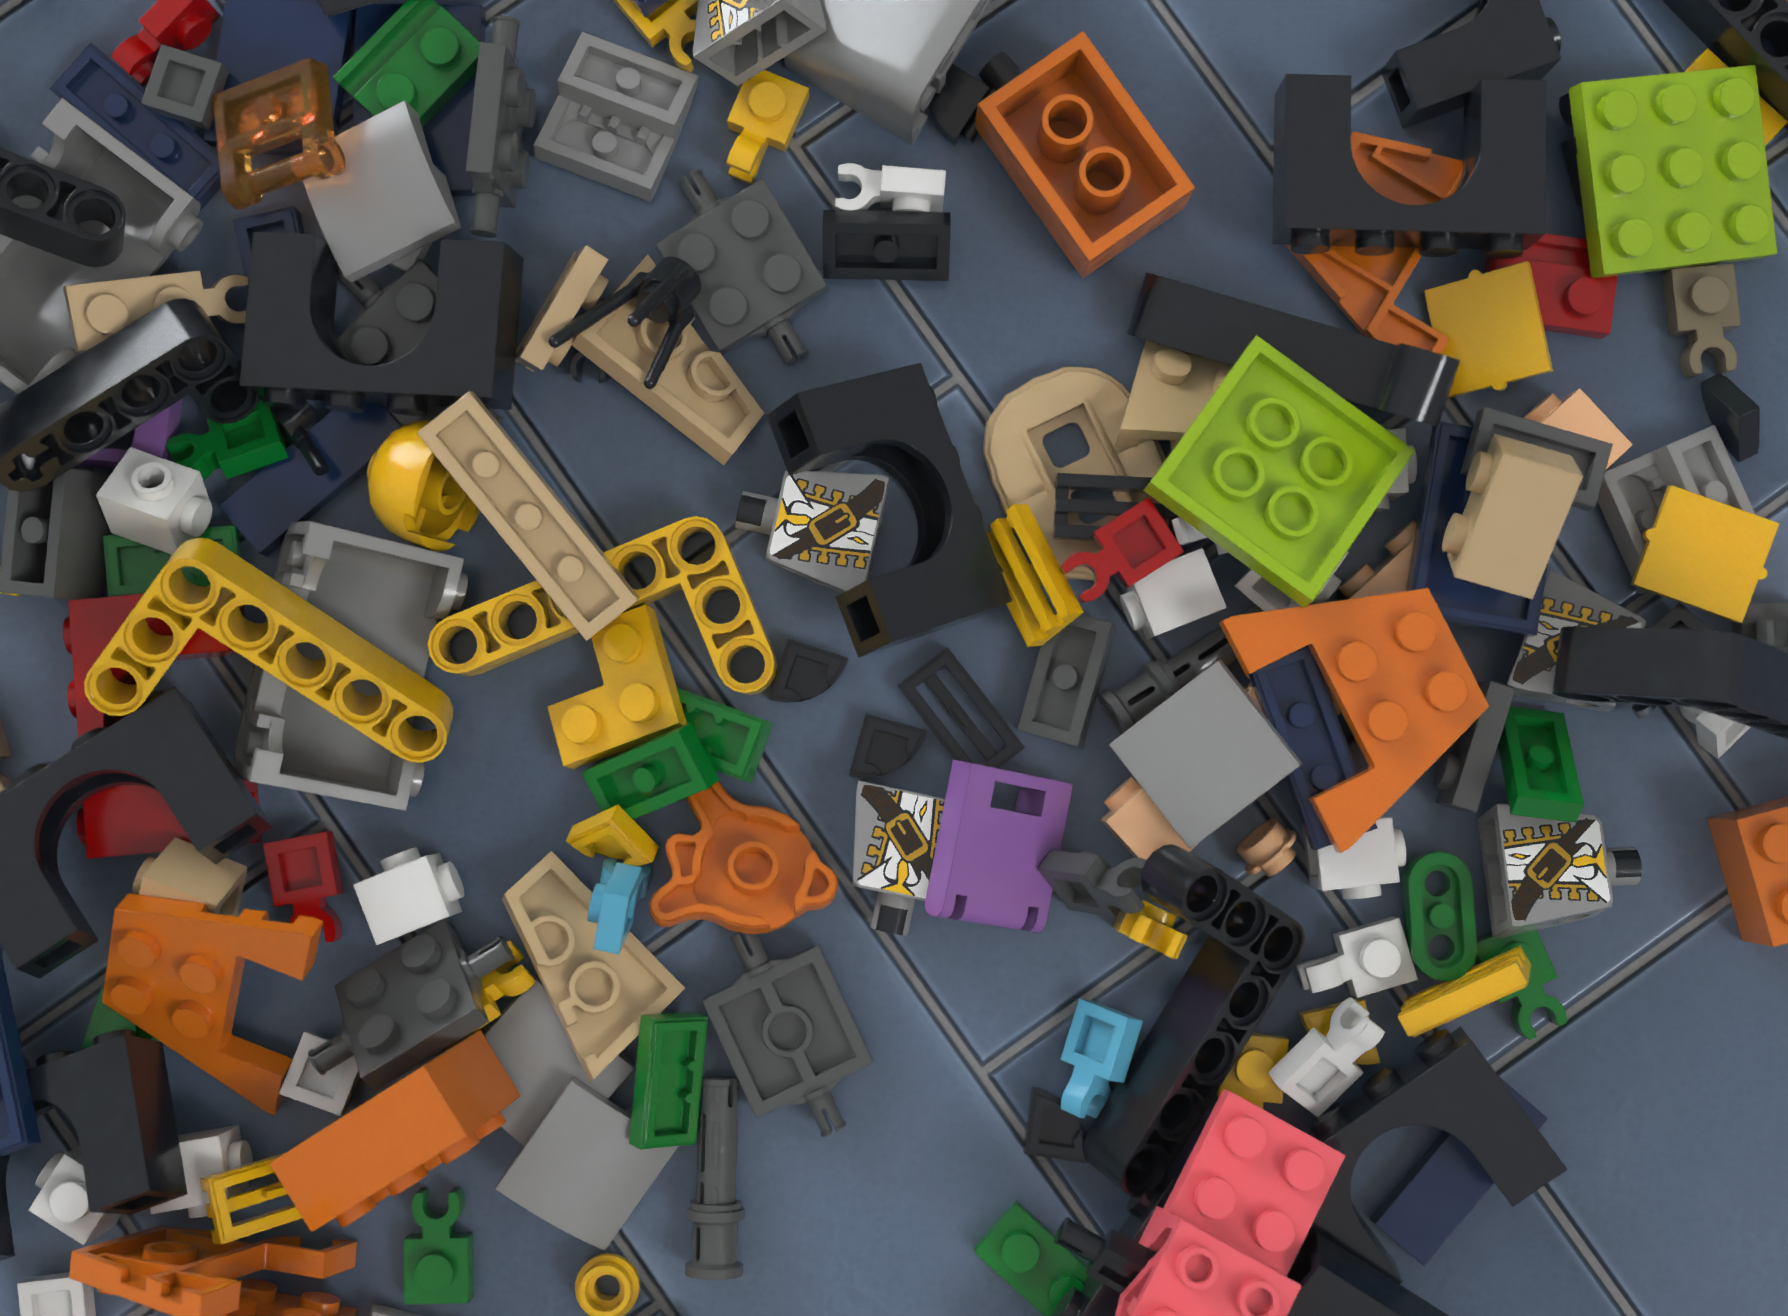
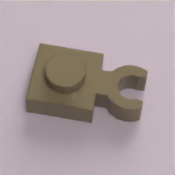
M1734 263L1677 268L1664 273L1662 278L1669 336L1687 335L1688 346L1683 350L1680 357V368L1685 378H1693L1702 373L1701 355L1703 352L1710 353L1715 358L1717 374L1725 375L1734 371L1737 365L1736 350L1731 342L1724 338L1723 332L1731 331L1741 326Z

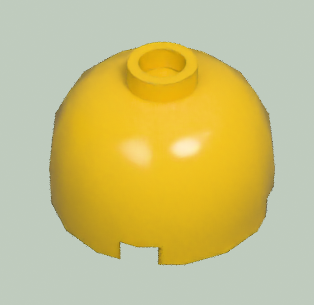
M419 420L407 423L393 431L372 455L367 468L370 504L380 523L397 537L427 550L435 552L447 551L456 544L446 540L451 538L457 529L469 532L475 524L480 510L417 434L419 430L432 420Z

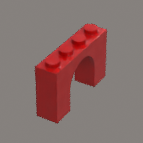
M144 594L68 600L69 617H66L63 623V640L66 650L72 655L74 680L68 685L67 700L72 716L77 718L78 738L95 728H108L127 716H110L98 711L89 702L85 694L84 681L88 671ZM244 605L239 606V610L241 614L245 617ZM152 617L145 618L148 627L155 633L162 636L173 635L170 626L165 621ZM197 628L173 662L240 654ZM110 668L113 676L118 681L125 684H137L134 677L128 671L121 668ZM246 779L242 780L259 805L258 783L250 782ZM122 785L105 789L84 801L83 807L80 808L77 815V834L81 844L86 846L87 859L163 852L175 837L193 844L160 792L152 788L138 785ZM262 835L248 844L262 842Z

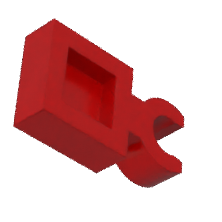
M158 0L138 20L144 28L137 35L124 40L110 57L141 86H145L148 84L161 44L182 51L192 50L207 39L211 33L212 24L221 15L207 0Z
M1148 497L1091 534L1100 547V551L1095 554L1091 552L1073 554L1064 561L1060 570L1065 575L1075 567L1085 566L1093 572V586L1078 596L1081 603H1087L1097 599L1105 592L1110 576L1115 573L1127 589L1184 551Z
M333 831L264 843L263 849L274 907L292 904L294 915L289 923L293 924L299 915L314 917L323 921L322 926L326 943L340 940L342 936L341 920L332 909L328 908L326 897L344 893Z

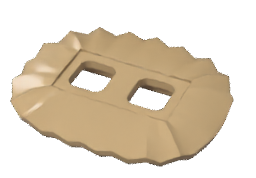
M1062 367L1031 379L1006 394L985 425L982 454L988 467L991 485L999 498L1002 512L1008 517L1006 510L1013 504H1028L1060 567L1073 554L1079 552L1095 554L1101 549L1096 541L1053 539L1057 473L1153 478L1166 460L1158 440L1140 439L1138 447L1115 446L1130 393L1115 378L1096 368ZM1068 424H1075L1080 428L1089 446V454L1063 468H1058L1053 465L1043 445V438L1047 434ZM1069 490L1068 499H1071V494L1075 490ZM1111 492L1115 501L1141 502L1149 497L1152 503H1160L1147 493ZM1068 513L1067 525L1104 526L1118 516L1108 515L1092 524H1085L1080 520L1078 514ZM1163 518L1168 526V518ZM1085 566L1075 567L1071 572L1065 574L1067 580H1094L1093 572Z

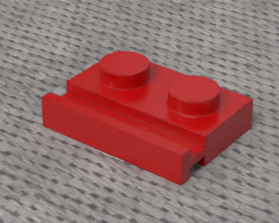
M1545 233L1527 250H1523V255L1509 259L1488 258L1486 260L1485 273L1526 261L1530 262L1545 331L1599 339L1610 334L1618 276L1591 277L1587 239Z

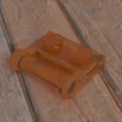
M309 57L213 95L221 188L226 201L232 207L245 209L258 204L264 194L311 177L326 180L343 173L345 169V156L334 136L328 65ZM302 138L303 152L252 170L251 157Z

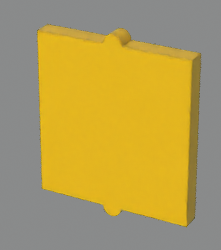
M1522 262L1484 274L1479 270H1472L1469 273V278L1424 290L1432 328L1450 338L1441 354L1460 360L1448 398L1490 387L1503 391L1507 388V383L1553 371L1530 262Z
M1669 485L1652 528L1643 532V539L1647 542L1631 585L1727 620L1742 623L1758 580L1767 577L1768 572L1764 568V564L1780 523Z

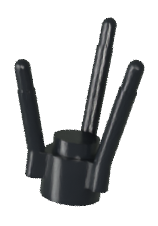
M669 256L663 258L649 274L639 272L628 285L550 336L548 343L553 348L561 346L637 297L638 306L627 319L631 327H637L645 318L656 323L668 321L670 324L644 379L645 387L653 389L664 371L682 331L694 318L689 305L701 293L702 284L700 277L687 262L677 257Z

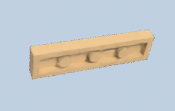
M468 391L417 432L586 641L639 600L640 597L473 391Z

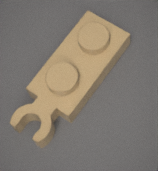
M200 271L66 285L63 287L75 351L91 349L161 304L173 299L185 298L195 301L204 309L209 317L216 316L225 323H245L246 310L237 312L230 309L226 304L225 296L232 287L238 288L249 285L248 277L243 275L226 276L216 281L210 289H203Z

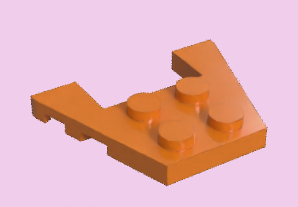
M1355 131L1351 133V150L1355 165L1368 185L1382 196L1402 204L1425 205L1451 196L1458 187L1463 170V160L1432 154V149ZM1285 245L1363 336L1394 345L1399 343L1441 354L1450 338L1394 305L1395 299L1422 257L1419 254V248L1394 247V252L1387 255L1364 256L1355 253V246H1330V250L1325 253L1297 254L1291 251V245Z
M1429 588L1313 604L1305 608L1299 606L1236 615L1219 622L1245 675L1251 674L1304 646H1308L1369 765L1368 769L1308 798L1335 852L1342 853L1351 848L1489 707Z
M128 893L114 909L102 1003L263 1111L275 1115L286 1096L279 1093L293 1059L232 1034L245 958L303 981L314 965L323 921L314 917L300 915L293 924L269 921L268 911L246 908L239 916L208 913L207 903Z
M157 1226L71 1251L69 1278L95 1287L100 1293L117 1295L171 1316H222L239 1310L241 1281H237V1278L267 1269L324 1279L356 1266L358 1241L334 1239L332 1246L318 1250L302 1247V1236L277 1235L255 1243L241 1242L237 1239L220 1245L213 1244L211 1230Z

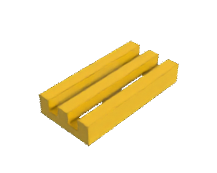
M1013 504L1006 510L1008 517L997 518L989 525L992 531L986 533L997 562L1004 571L1002 575L1012 598V602L1006 605L1027 647L1043 646L1084 612L1065 575L1061 572L1060 565L1029 505ZM1015 532L1017 533V535H1018V537H1019V539H1020V541H1021V543H1022V545H1023V547H1024L1026 553L1028 554V556H1029V558H1030L1032 564H1029V563H1028V561H1027V559H1026V557H1025V555H1024V553H1023V551H1022V549H1021V547H1020V545H1019V543H1018V541H1017V539H1016V537H1015V535H1014ZM1041 586H1044L1050 600L1052 601L1057 611L1056 615L1054 614Z
M1519 945L1473 966L1464 976L1456 980L1438 982L1404 998V1005L1401 1006V1012L1397 1018L1408 1037L1413 1036L1414 1038L1527 987L1531 963Z
M284 1153L200 1178L202 1191L207 1192L209 1203L205 1204L207 1216L213 1219L215 1228L211 1230L213 1244L222 1245L302 1218L295 1205L292 1204L233 1224L231 1222L230 1212L287 1194L280 1181L227 1198L225 1193L226 1187L275 1173L269 1163Z

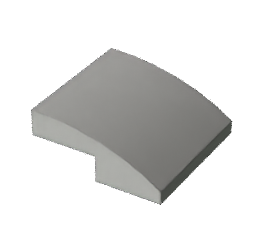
M582 31L557 80L559 95L534 143L535 158L651 202L685 123L698 85L699 76Z
M405 100L296 156L308 198L323 235L344 277L351 283L461 228L447 178L433 164L419 115Z
M1715 425L1605 471L1597 502L1632 579L1647 542L1643 539V532L1652 528L1667 486L1673 485L1755 514ZM1636 587L1639 594L1648 592L1647 590Z
M1221 659L1109 744L1189 849L1302 764Z
M535 975L533 977L536 982L526 992L517 995L501 1012V1015L483 1032V1035L521 1097L501 1111L507 1121L501 1127L523 1146L573 1076L608 1099L635 1069L632 1060L621 1052L589 1083L541 980Z
M573 1076L502 1175L495 1189L553 1226L605 1251L678 1146L638 1149L630 1145L632 1109L628 1106L625 1110L621 1109Z

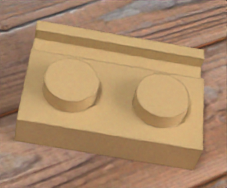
M587 245L572 254L516 349V363L531 372L543 371L547 362L556 367L561 363L575 337L557 348L551 347L548 340L550 336L564 328L565 325L574 319L580 307L588 311L595 306L609 279L600 274L609 259Z

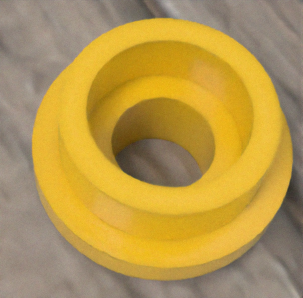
M603 1253L589 1259L580 1269L575 1281L576 1299L580 1307L590 1316H624L632 1309L640 1292V1278L636 1268L628 1259L614 1253ZM603 1275L615 1277L619 1282L620 1291L614 1295L602 1293L597 1285L598 1278Z

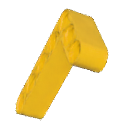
M698 516L684 518L603 552L624 579L625 569L633 559L644 556L651 558L655 563L656 574L654 580L643 589H633L640 598L624 612L644 604L648 605L683 590L716 671L723 683L733 691L746 695L761 693L771 686L778 669L776 655L729 542L715 523L707 518ZM699 532L708 533L713 536L716 547L710 560L699 565L689 564L685 561L682 550L688 537ZM535 580L443 619L435 625L429 635L428 650L435 665L445 672L474 676L578 634L579 631L540 583ZM718 591H733L740 600L739 613L729 623H713L707 615L708 600ZM530 605L536 613V627L526 638L515 639L509 631V616L519 606ZM469 629L476 637V653L466 663L458 664L451 656L450 643L455 634L461 630ZM742 649H757L764 657V672L754 682L746 684L738 682L731 672L730 666L733 657Z
M194 538L185 541L175 550L88 671L84 681L85 694L89 702L98 711L110 716L130 714L143 704L197 628H199L387 750L409 762L423 763L437 757L445 747L453 720V705L450 698L441 689L235 553L208 538ZM191 566L200 569L207 575L210 585L197 586L190 583L184 577L181 567ZM253 605L260 608L266 614L269 622L262 624L247 620L241 614L239 606ZM152 617L165 621L170 626L173 635L162 636L155 633L148 627L145 618ZM301 642L312 643L323 651L326 658L320 660L308 659L298 652L295 644ZM110 668H121L128 671L134 677L137 684H125L118 681L113 676ZM358 679L371 681L379 687L381 693L374 696L361 694L353 687L351 682ZM423 716L430 719L436 728L429 731H420L413 728L406 718Z

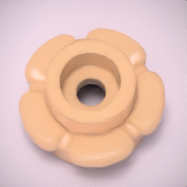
M1276 818L1259 825L1245 837L1237 848L1239 855L1248 864L1244 870L1250 875L1262 870L1267 877H1271L1283 870L1296 856V851L1292 847L1297 838L1296 832L1289 829L1285 830Z

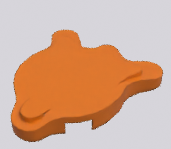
M717 781L710 788L686 798V802L700 825V830L694 835L677 833L670 836L667 840L666 856L672 870V877L667 884L659 888L652 895L649 902V912L653 922L661 927H672L688 920H706L730 931L751 935L768 933L784 927L807 911L823 909L830 905L837 894L838 879L835 872L822 863L816 851L812 850L809 841L800 831L799 823L787 814L769 807L747 805L733 799Z

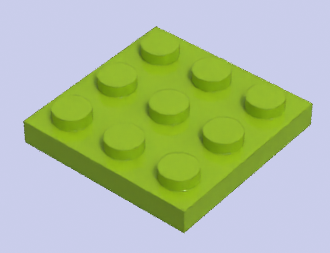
M1756 65L1581 82L1568 89L1574 137H1576L1577 165L1592 278L1762 259L1778 254Z
M1256 335L1143 491L1305 608L1315 600L1415 450Z

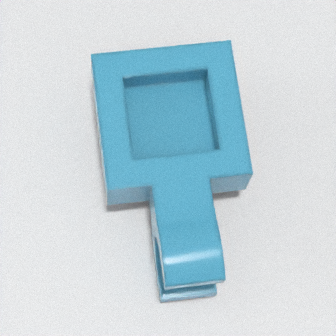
M607 857L603 861L600 883H596L587 917L588 922L598 924L594 949L620 954L633 924L635 907L638 901L647 894L651 873L650 865L645 864L637 867L619 863L616 858Z
M1079 998L1060 1059L1074 1065L1071 1079L1062 1095L1061 1110L1079 1118H1085L1086 1114L1095 1119L1097 1118L1112 1093L1109 1081L1125 1082L1143 1023L1142 1020L1098 1002Z

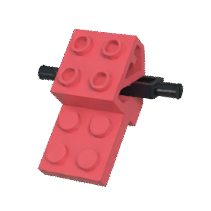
M1223 1089L1163 1208L1156 1207L1139 1243L1113 1229L1109 1230L1102 1238L1075 1223L1071 1218L1066 1217L1058 1228L1054 1244L1060 1245L1089 1261L1086 1274L1121 1293L1115 1316H1287L1302 1286L1288 1278L1287 1274L1346 1155L1235 1093Z

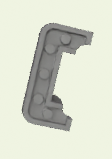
M820 0L826 21V31L785 56V67L905 142L913 145L928 121L929 116L922 111L928 107L935 92L939 94L944 87L948 69L992 0Z
M61 98L42 123L54 134L50 152L48 153L38 146L31 157L43 165L98 185L114 193L123 203L126 212L123 249L116 261L107 266L94 268L75 263L0 234V382L17 394L86 352L75 351L63 290L64 286L154 276L173 250L184 251L196 239L203 227V221L198 218L201 205L195 198L63 98ZM28 195L19 196L12 200L17 206L26 209L38 208L44 204L38 198ZM94 220L84 221L78 225L82 230L91 234H102L110 230L105 224Z
M312 521L292 522L289 525L281 546L274 575L275 581L423 678L429 658V635L435 627L437 620L445 619L450 610L458 611L461 608L468 585L467 574L461 573L464 562L463 558ZM266 614L263 623L269 622ZM301 642L295 644L298 652L308 659L320 660L326 658L323 651L312 643ZM253 664L233 753V767L240 776L250 782L406 811L409 796L416 797L420 791L425 770L424 762H409L398 757ZM358 679L351 682L353 687L361 694L374 696L381 693L379 687L371 681ZM415 716L406 718L412 727Z

